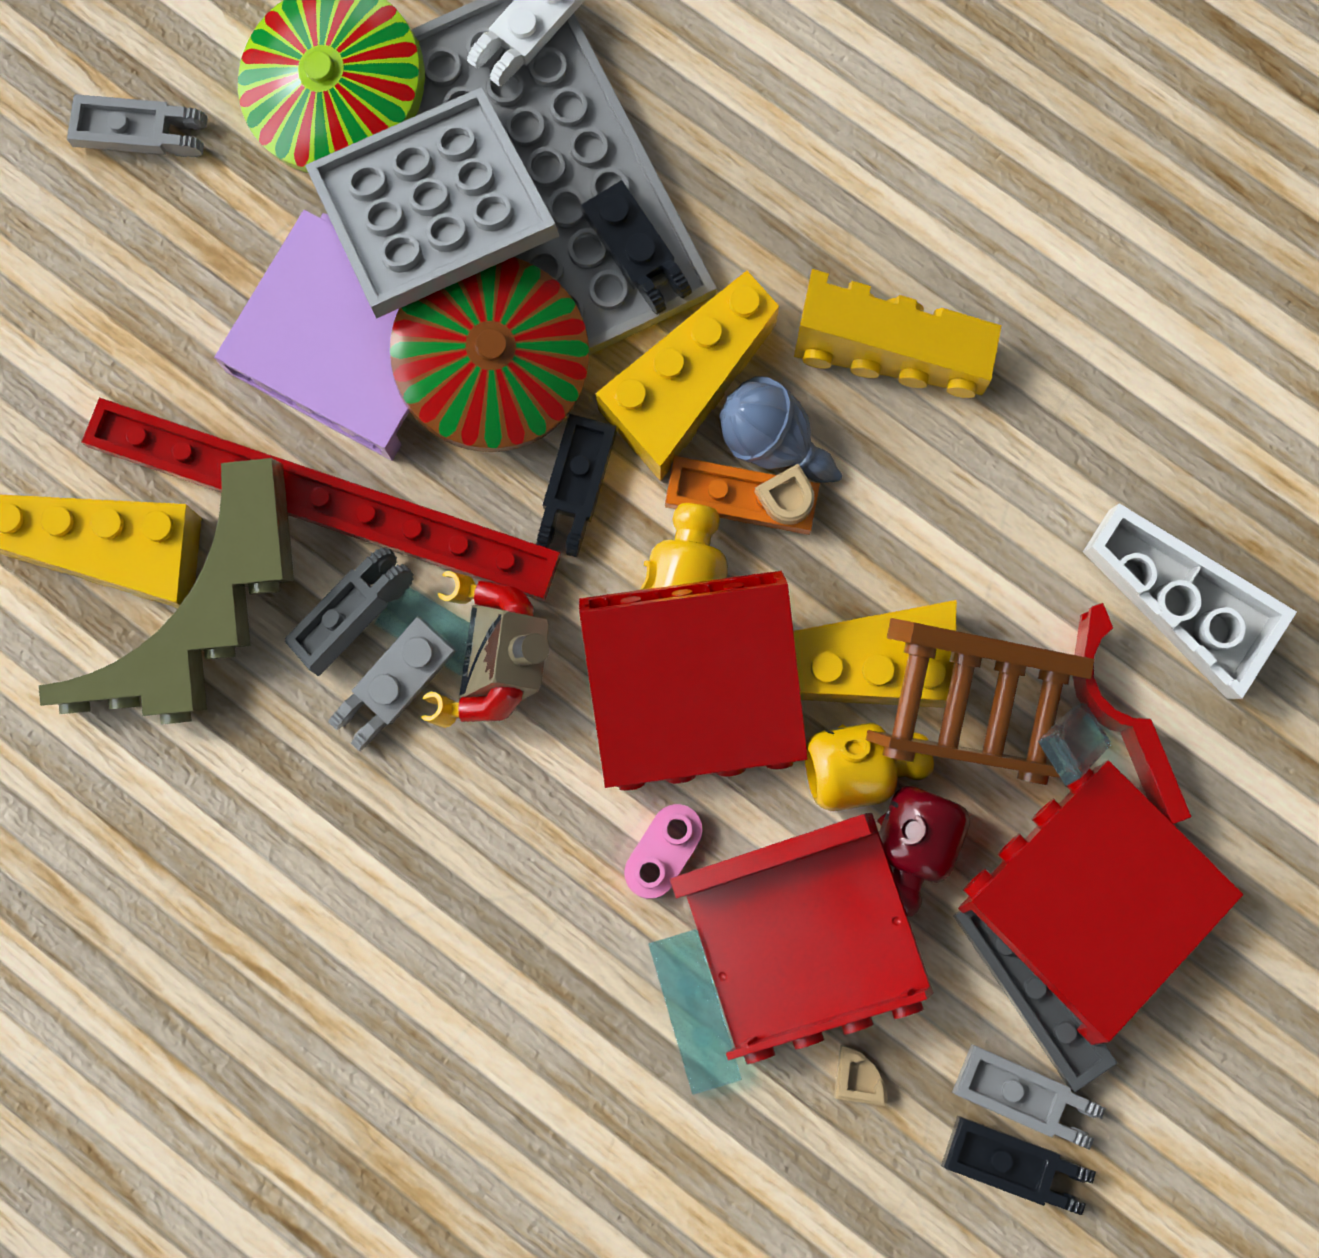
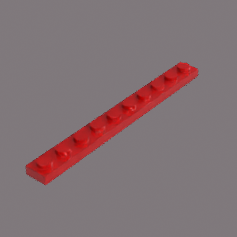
M100 397L81 441L88 448L218 492H222L221 463L272 458L283 464L289 516L383 548H390L392 551L468 575L478 580L516 587L522 590L526 596L543 602L546 600L561 558V554L558 551Z

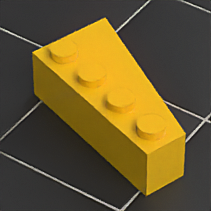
M816 269L811 270L793 357L803 359L804 364L814 368L827 369L831 365L850 368L852 374L863 378H878L879 375L899 378V383L912 388H925L927 385L947 388V393L956 397L972 398L976 394L983 396L992 379L1002 325L945 308L936 309L933 314L924 312L923 305L918 303L916 299L899 295L896 298L882 300L870 293L871 286L851 281L848 288H842L827 283L829 273Z
M0 495V554L56 572L82 578L98 585L128 592L147 600L167 604L178 609L196 581L202 517L187 504Z

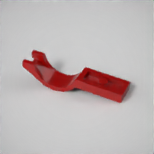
M1104 603L1089 608V612L1080 615L1074 655L1094 659L1102 638L1113 629ZM1094 665L1091 679L1072 676L1076 697L1087 714L1108 730L1121 733L1147 799L1172 824L1191 818L1152 720L1133 718L1115 710L1100 693L1094 678Z

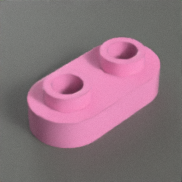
M673 804L657 813L625 866V880L633 893L642 898L654 899L663 896L672 887L670 878L679 876L701 840L702 823L694 810L685 805ZM674 820L684 822L687 827L686 835L681 839L671 838L667 833V827L670 822ZM653 863L658 866L660 876L655 882L647 883L641 879L640 870L643 865Z

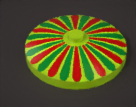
M283 0L272 8L258 23L245 46L238 74V95L241 110L248 127L261 145L286 165L308 173L305 165L417 115L425 83L423 55L415 33L398 10L387 0Z

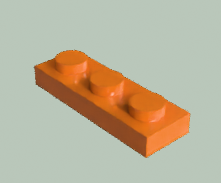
M674 456L665 508L676 509L681 503L700 504L716 509L719 518L810 535L820 483L810 482L814 491V503L809 515L797 524L784 525L774 521L767 514L754 492L755 487L777 475Z

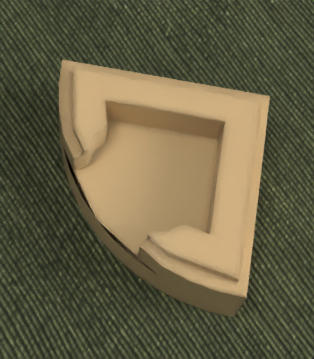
M840 1045L834 1098L887 1106L886 1086L876 1066L859 1051Z

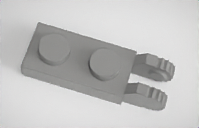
M75 94L67 141L72 147L166 155V152L181 157H201L204 143L201 140L192 136L169 134L170 124L181 129H205L207 127L208 115L196 108L169 106L167 102Z
M416 617L351 690L354 694L342 703L331 716L328 723L336 730L346 726L365 703L376 716L355 734L351 742L358 751L363 750L386 725L394 723L453 657L457 649L425 619Z
M973 1044L970 1046L952 1091L955 1095L1053 1138L1055 1134L1089 1150L1094 1138L1089 1137L1087 1132L1072 1126L1069 1128L1058 1123L1064 1107L1067 1103L1076 1107L1080 1113L1102 1119L1106 1110L1103 1106L1071 1093L1072 1088Z

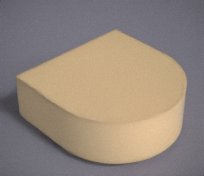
M799 464L755 487L754 491L767 514L774 521L784 525H793L803 521L809 515L814 503L813 488Z

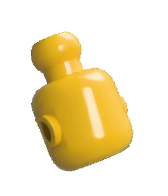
M681 503L675 509L672 518L676 529L675 540H663L652 549L649 561H644L647 573L641 590L727 578L728 562L725 555L719 549L710 546L711 537L718 530L720 524L717 510L700 504Z
M866 723L846 727L842 724L837 729L821 731L809 738L806 744L808 760H805V768L809 788L815 803L828 811H842L886 802L892 797L897 788V778L907 777L912 780L927 778L933 772V756L915 753L914 762L883 756L884 746L866 740L867 730L886 733L881 726L876 723ZM914 732L913 738L928 740L927 736Z

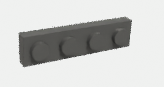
M972 910L966 913L958 911L953 915L1066 1085L1072 1088L1071 1091H1078L1117 1064V1061L1104 1043L1091 1045L1077 1031L1082 1022Z

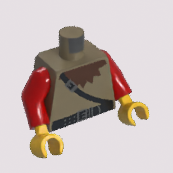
M452 571L444 572L442 576L453 578L456 588L451 595L438 593L439 598L457 604H467L474 599L476 605H472L459 694L460 700L455 702L439 693L429 692L423 696V700L438 705V709L432 716L425 715L421 716V718L443 728L451 726L458 717L461 722L502 721L507 719L522 699L538 692L540 689L544 661L549 654V643L547 641L548 620L534 617L533 605L525 593L516 587L482 580L475 584L473 578L468 575Z

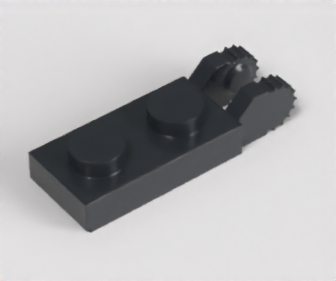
M622 180L581 204V211L633 290L635 288L638 289L656 315L666 310L663 295L651 281L653 277L661 272L669 281L673 291L680 298L684 299L692 294L688 280L677 263L674 262V256Z
M569 414L542 505L545 511L537 537V545L549 548L555 535L558 514L574 518L571 532L566 540V555L578 556L584 539L587 521L591 522L616 437L617 426Z
M958 1115L941 1164L947 1170L1044 1206L1046 1202L1079 1215H1083L1086 1203L1071 1194L1059 1193L1050 1189L1055 1171L1065 1173L1070 1178L1079 1182H1089L1092 1184L1096 1174L1094 1170L1060 1158V1154Z

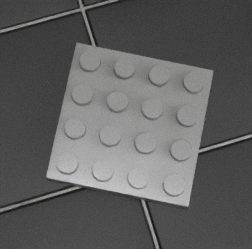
M482 87L305 165L376 319L559 237L556 224Z

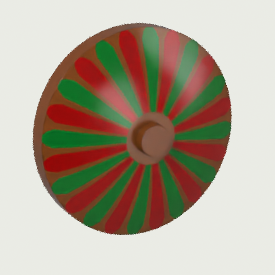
M512 257L399 308L390 338L391 369L394 382L404 404L417 421L432 434L454 446L479 452L509 451L530 445L542 439L559 426L571 412L580 396L587 376L589 364L588 336L579 309L562 285L539 267Z

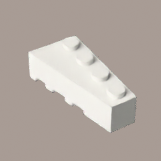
M1121 504L1108 511L1083 550V553L1227 699H1242L1297 613V611Z

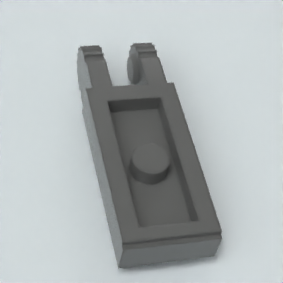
M381 547L378 550L376 549L355 570L351 569L285 638V643L304 665L317 676H320L389 605L387 602L398 600L412 584L414 574L406 565H396L398 563L396 561L397 557L390 548Z

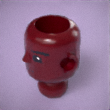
M905 786L895 793L887 812L878 818L877 822L881 825L879 834L907 916L912 917L919 911L922 905L920 891L924 880L938 883L944 881L953 871L969 830L970 816L966 808L958 803L914 786Z

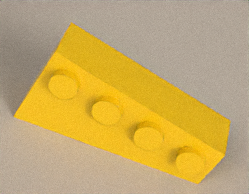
M748 270L596 393L600 413L611 425L617 426V432L660 481L670 470L674 456H678L683 448L687 447L699 426L711 410L715 409L733 380L743 371L776 326L779 305Z
M957 600L793 631L801 700L898 705L909 654L904 653L906 642L887 638L890 619H900L956 631ZM937 649L935 659L929 658L919 707L945 708L954 662H949L951 651Z

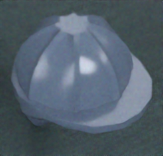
M755 376L743 382L732 394L727 396L719 418L724 441L735 457L765 469L799 464L805 476L815 482H838L842 479V473L837 468L831 454L816 447L811 442V428L807 413L800 402L781 383L768 377Z

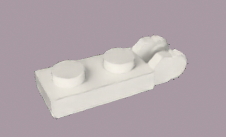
M514 0L489 27V31L483 33L477 43H474V46L471 47L467 56L468 63L476 69L480 68L502 46L507 51L494 65L490 74L491 81L498 86H502L509 81L510 77L523 64L527 66L585 0Z

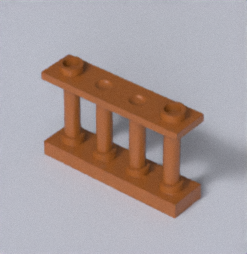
M890 619L887 638L906 642L904 653L909 655L892 734L867 730L866 740L884 746L883 756L914 762L915 753L1017 770V779L1042 785L1048 784L1049 776L1070 780L1071 769L1047 762L1063 684H1069L1070 675L1091 679L1095 659L900 619ZM941 649L951 651L949 662H954L939 739L938 742L913 738L929 658L935 659L936 650ZM982 658L996 660L994 670L999 671L983 750L959 746L974 669L975 667L980 668ZM1026 667L1040 669L1038 679L1043 681L1027 757L1006 755L1003 752L1019 676H1025Z

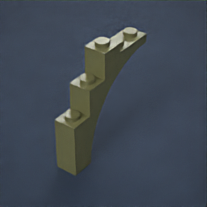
M272 458L221 463L222 492L219 518L213 543L203 569L179 608L155 634L138 648L114 663L90 674L67 681L38 685L40 706L59 705V714L90 712V702L108 700L109 709L140 707L141 697L143 716L160 715L161 724L191 722L192 711L207 710L202 651H204L205 660L236 657L235 647L251 646L245 587H249V595L271 594L280 592L279 583L294 582L283 464Z

